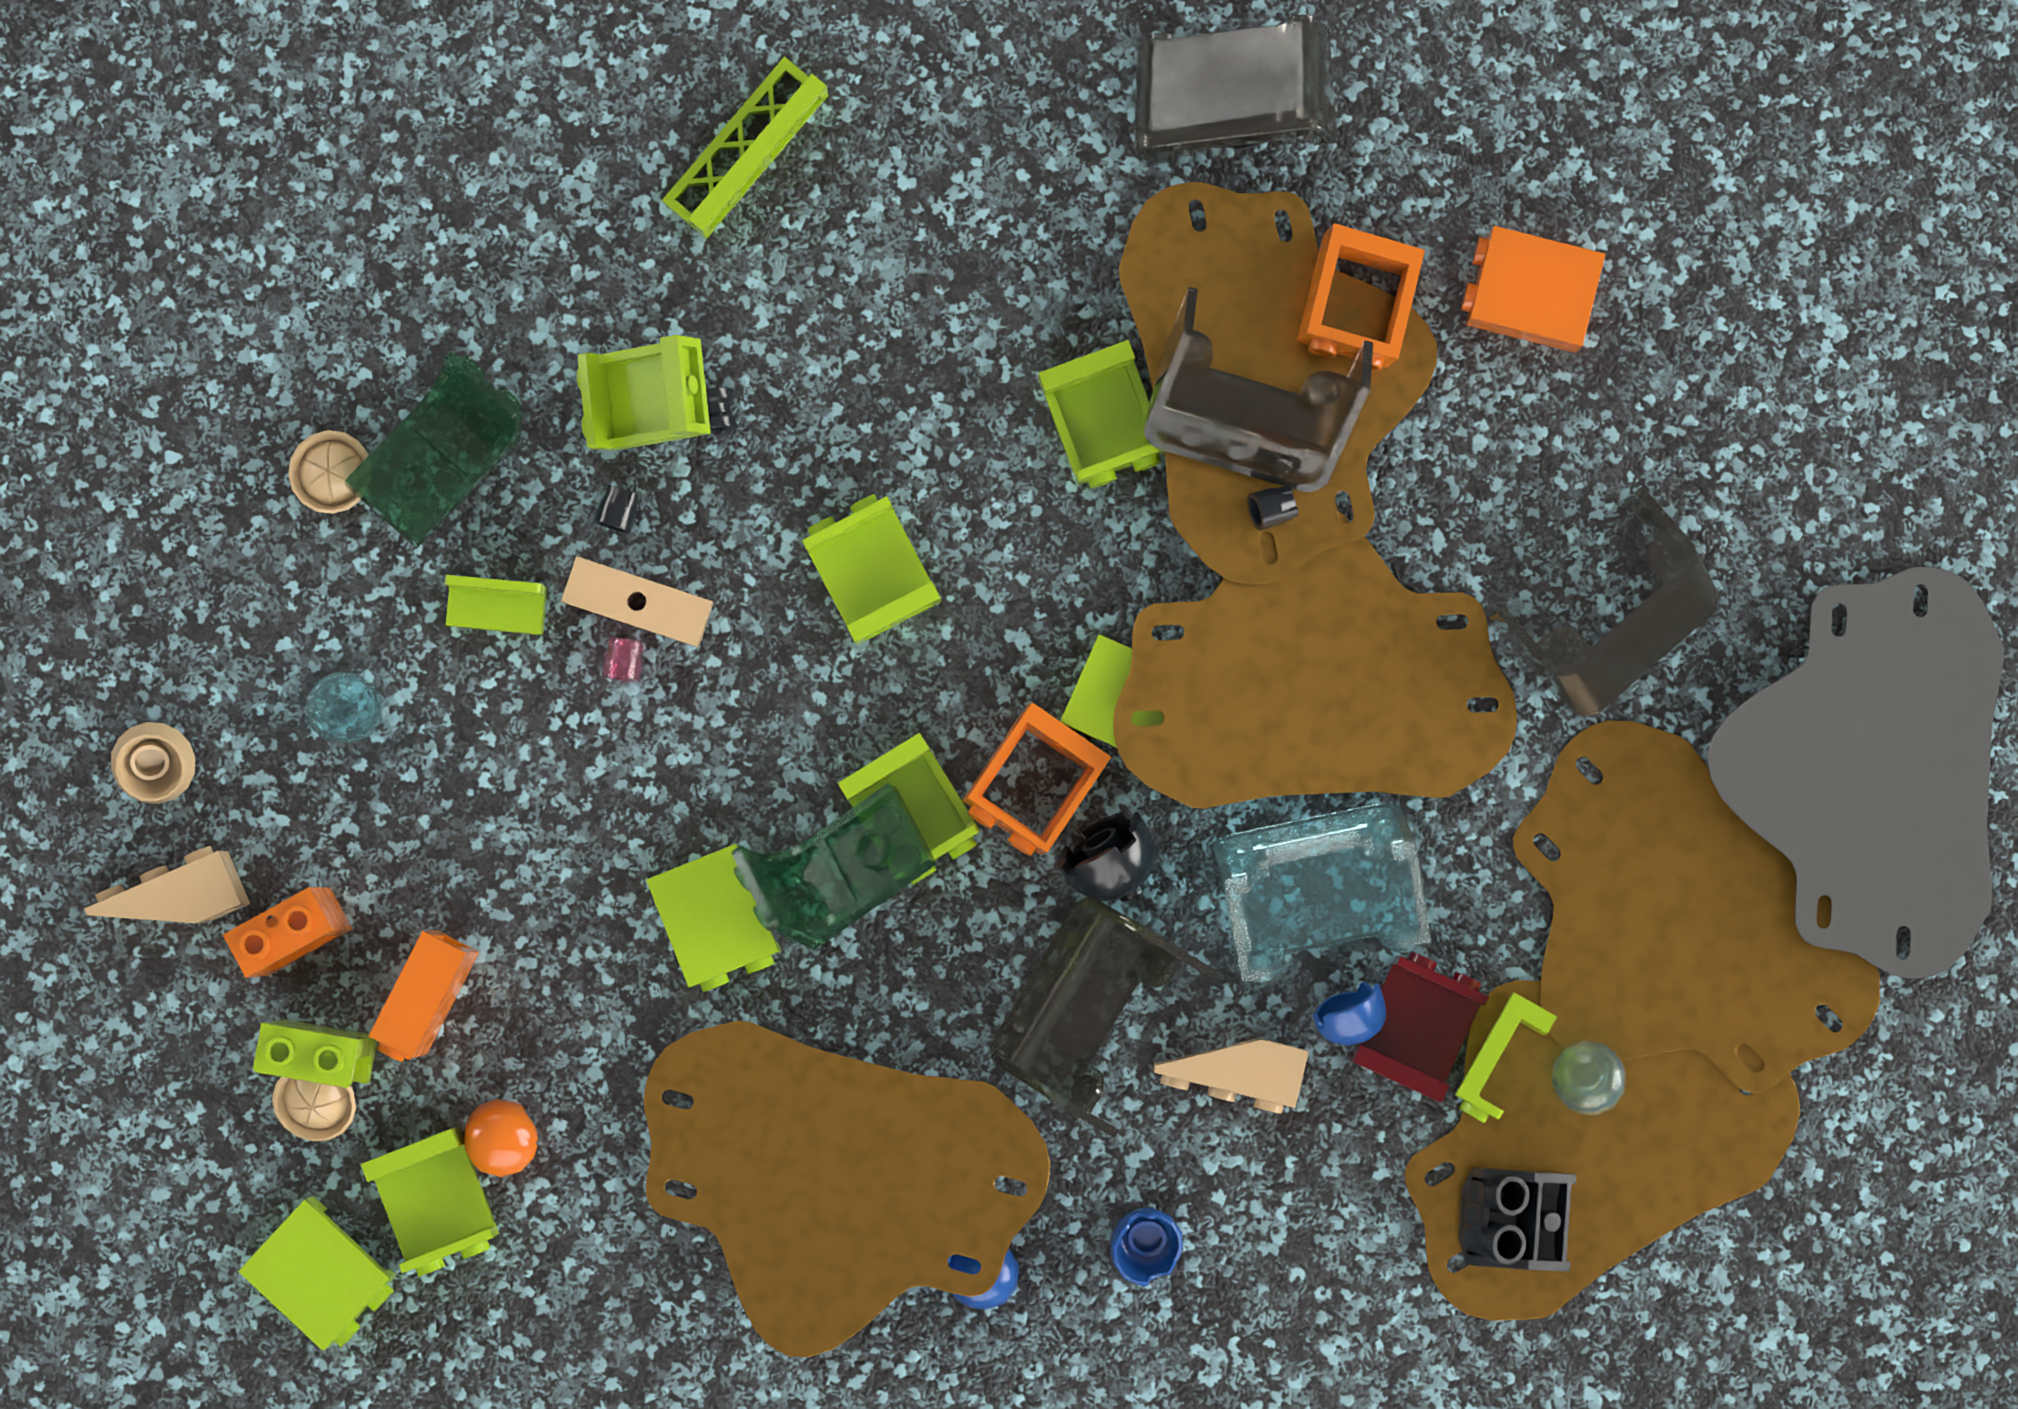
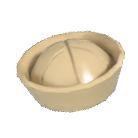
M326 430L310 435L298 445L290 458L288 476L292 491L302 504L316 512L334 514L348 510L362 500L370 486L372 466L367 451L357 439L344 432Z
M146 722L131 727L118 738L111 752V770L116 784L127 796L142 803L161 804L176 799L189 787L195 774V755L190 742L179 730L164 723Z
M281 1077L275 1084L272 1096L275 1115L283 1127L296 1137L310 1141L331 1140L343 1134L353 1122L356 1110L352 1085L344 1088Z

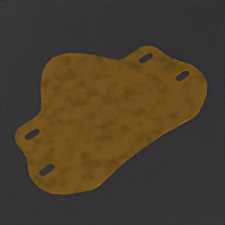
M1188 182L1167 187L1146 200L1132 222L1119 266V279L1143 344L1165 448L1169 515L1173 526L1204 564L1225 579L1248 585L1267 584L1288 577L1317 553L1356 541L1370 531L1373 526L1375 511L1366 472L1368 456L1375 446L1408 414L1429 386L1437 365V342L1429 325L1411 307L1399 359L1387 368L1382 367L1380 371H1372L1356 366L1353 358L1337 354L1335 358H1327L1312 354L1308 351V345L1296 342L1319 253L1307 205L1300 197L1290 192L1237 193L1203 182ZM1194 199L1199 200L1203 205L1207 223L1203 231H1196L1192 226L1188 206L1190 201ZM1279 210H1284L1289 215L1293 234L1292 239L1288 242H1283L1278 236L1274 217L1275 213ZM1335 269L1321 325L1385 342L1395 297L1375 286ZM1289 485L1293 490V496L1298 508V516L1279 526L1261 531L1257 530L1249 514L1248 495L1268 488H1279ZM1340 491H1345L1350 497L1353 511V520L1350 523H1343L1338 515L1335 496ZM1265 531L1272 533L1275 539L1278 559L1273 564L1265 562L1262 554L1260 535Z
M1338 511L1340 520L1343 523H1350L1345 515ZM1265 531L1260 535L1262 554L1265 562L1273 564L1278 559L1275 539L1272 533ZM1365 536L1351 543L1335 546L1317 553L1288 577L1275 582L1248 585L1223 578L1214 593L1201 601L1154 603L1144 608L1137 615L1134 622L1131 669L1114 708L1113 717L1115 743L1126 768L1148 787L1189 807L1200 809L1284 795L1380 792L1431 798L1452 796L1494 769L1509 752L1517 726L1514 693L1493 657L1487 619L1480 602L1463 592L1418 594L1405 589L1394 577ZM1462 614L1467 617L1468 625L1464 629L1443 630L1437 626L1436 621L1441 615ZM1158 625H1180L1184 629V636L1178 640H1156L1152 636V629ZM1493 697L1498 701V708L1493 712L1474 713L1468 710L1467 701L1470 698ZM1157 710L1164 716L1162 724L1157 726H1135L1131 720L1132 714L1137 711Z
M1613 720L1592 725L1570 740L1558 755L1545 794L1520 823L1513 837V849L1517 859L1549 892L1554 905L1540 986L1541 1008L1557 1016L1549 1031L1554 1042L1573 1055L1594 1060L1630 1059L1676 1050L1693 1049L1705 1054L1737 1088L1751 1093H1760L1773 1087L1804 1062L1844 1050L1861 1037L1873 1021L1880 1003V975L1878 968L1857 954L1817 947L1806 942L1801 937L1795 924L1797 875L1793 863L1780 850L1750 828L1723 801L1710 778L1708 767L1692 745L1678 735L1634 721ZM1578 758H1588L1603 774L1601 783L1592 784L1577 769L1576 761ZM1543 833L1560 850V858L1558 860L1550 861L1539 851L1533 843V838L1536 834ZM1826 895L1820 896L1817 902L1816 921L1820 928H1827L1831 922L1832 903L1829 896ZM1825 1004L1842 1021V1029L1839 1032L1830 1031L1815 1014V1009L1818 1005ZM1742 1044L1748 1045L1763 1060V1070L1753 1072L1738 1057V1046Z
M1515 980L1496 986L1487 995L1489 999L1486 1005H1480L1469 1030L1464 1076L1513 992L1541 1007V981ZM1519 1023L1480 1092L1482 1099L1504 1111L1500 1119L1489 1116L1486 1122L1483 1123L1462 1111L1461 1120L1453 1131L1414 1154L1406 1166L1404 1173L1406 1186L1425 1227L1426 1255L1431 1277L1442 1295L1454 1307L1466 1315L1500 1321L1540 1319L1554 1314L1605 1271L1695 1216L1758 1190L1770 1180L1794 1139L1800 1116L1799 1096L1790 1073L1766 1091L1744 1095L1705 1054L1693 1049L1676 1050L1630 1059L1594 1060L1571 1054L1556 1044L1549 1032L1543 1036L1524 1024ZM1742 1044L1738 1046V1057L1753 1072L1762 1071L1764 1068L1763 1060L1748 1045ZM1444 1162H1451L1454 1165V1174L1435 1186H1429L1425 1183V1175ZM1473 1167L1576 1174V1184L1571 1185L1566 1261L1570 1262V1271L1523 1270L1468 1265L1455 1273L1447 1269V1261L1462 1252L1458 1239L1461 1189Z
M734 1021L687 1034L664 1049L654 1062L647 1078L643 1101L651 1138L650 1162L646 1177L647 1201L661 1216L705 1227L717 1237L737 1295L753 1328L770 1347L788 1357H812L833 1350L864 1328L894 1299L911 1287L927 1286L967 1297L986 1293L995 1284L1001 1272L1013 1237L1040 1207L1047 1190L1050 1175L1047 1144L1033 1121L1000 1090L986 1082L919 1075L812 1048L748 1021ZM666 1090L689 1094L694 1099V1104L690 1109L670 1106L663 1103L662 1094ZM1000 1176L1020 1180L1026 1183L1027 1192L1023 1196L1000 1192L996 1190L994 1182ZM669 1180L692 1184L696 1187L697 1194L693 1199L673 1196L665 1191V1184ZM953 1254L973 1258L980 1262L981 1269L977 1274L953 1270L948 1265V1259Z

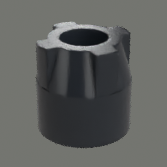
M608 485L606 493L599 503L594 522L603 527L630 534L637 514L639 495Z
M1289 485L1279 488H1268L1248 495L1249 514L1255 528L1259 531L1279 526L1298 516V508L1293 496V490Z

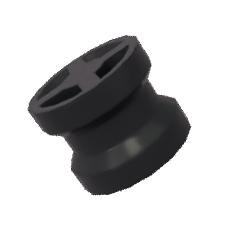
M732 388L706 389L710 432H724L738 428L737 418L731 413L730 405L735 399L734 390Z

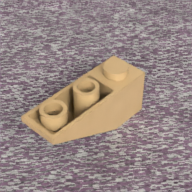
M211 846L184 856L186 865L170 872L167 865L140 875L139 877L142 882L140 885L125 891L123 885L120 884L96 894L95 897L98 903L84 909L86 914L91 916L208 923L245 907L250 902L229 852H213Z
M1256 1038L1154 1063L1152 1071L1162 1075L1160 1084L1188 1090L1190 1082L1209 1086L1208 1096L1235 1102L1236 1095L1241 1094L1256 1098L1254 1103L1256 1108L1282 1114L1284 1105L1296 1107L1309 1051Z

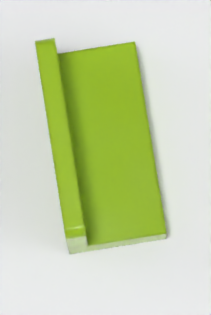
M445 575L444 585L449 587L446 626L543 636L548 588L544 585L531 582Z

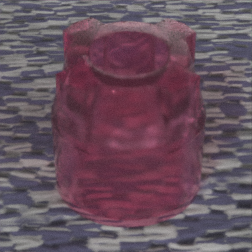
M610 637L608 650L604 658L602 677L623 682L639 683L643 664L642 653L644 645H642V642Z

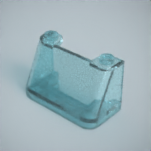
M1385 803L1374 804L1234 833L1217 840L1213 846L1236 962L1242 982L1251 980L1265 982L1275 978L1278 972L1282 971L1285 967V954L1378 936L1383 946L1389 947L1395 952H1409L1416 949L1419 945L1432 943L1416 841L1399 806Z

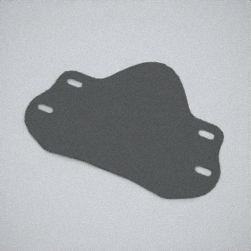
M1912 567L1877 583L1838 584L1822 589L1811 606L1809 652L1803 664L1790 674L1762 689L1731 712L1712 736L1707 754L1710 778L1723 801L1750 828L1780 850L1793 863L1797 875L1795 924L1801 937L1806 942L1817 947L1857 954L1890 975L1903 978H1925L1948 970L1967 951L1990 911L1993 898L1987 835L1992 723L2004 663V649L1984 601L1968 581L1953 572L1935 567ZM1920 584L1924 585L1928 591L1927 612L1923 617H1917L1913 612L1914 589ZM1840 603L1846 607L1847 614L1845 633L1838 637L1832 633L1831 629L1832 610L1836 604ZM1822 895L1829 896L1832 903L1831 922L1827 928H1820L1816 921L1818 898ZM1902 926L1908 927L1911 933L1910 953L1906 959H1899L1896 955L1897 930Z

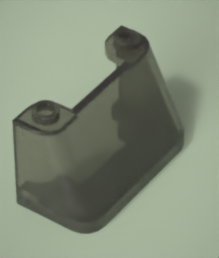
M1295 15L1288 17L1287 24L1179 38H1175L1173 33L1147 35L1146 43L1137 46L1134 125L1136 153L1150 165L1174 163L1173 154L1175 150L1184 157L1192 156V151L1278 140H1283L1286 144L1296 143V137L1297 139L1312 138L1314 146L1338 143L1330 32L1328 27L1323 23L1316 22L1314 15Z

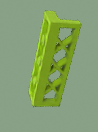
M784 56L662 199V202L707 239L829 96L827 86L812 73L810 76H807ZM787 73L801 86L786 104L775 105L774 87ZM768 95L769 105L759 106ZM770 113L771 122L755 140L744 141L743 123L750 115ZM738 130V141L728 142ZM739 149L740 158L725 176L714 177L712 159L718 152ZM707 167L708 177L697 178ZM708 185L709 194L693 213L678 202V199L689 187Z

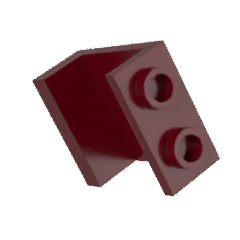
M1411 951L1408 959L1402 956L1395 957L1381 987L1387 1013L1386 1021L1381 1031L1366 1042L1356 1044L1349 1061L1442 1103L1449 1087L1445 1083L1480 1005H1486L1489 996L1478 992L1481 986L1479 981L1456 971L1452 979L1434 971L1437 962Z

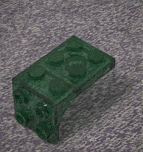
M451 351L443 358L441 373L421 402L345 480V486L416 548L432 534L521 441L522 413L519 411L521 404L517 398L503 387H499L496 390L483 379L485 373L473 359L467 355L459 358Z
M890 783L881 787L821 831L797 846L769 854L755 853L741 845L732 851V855L738 865L734 868V873L741 885L751 892L757 904L753 907V911L761 925L768 931L773 929L783 934L792 943L797 941L812 950L817 949L937 865L898 789Z

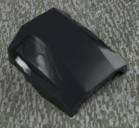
M1473 1167L1461 1189L1458 1239L1466 1264L1523 1270L1570 1271V1262L1566 1261L1571 1185L1576 1184V1174Z

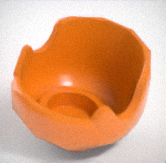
M496 1098L478 1105L467 1118L464 1134L465 1150L470 1161L481 1172L506 1177L521 1172L534 1158L538 1141L537 1130L523 1106L517 1102Z

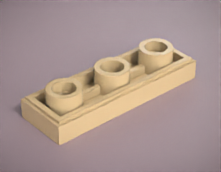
M578 556L575 558L561 599L562 603L698 648L714 604L713 601ZM637 594L644 595L646 597L645 607L639 611L632 610L630 607L632 597Z

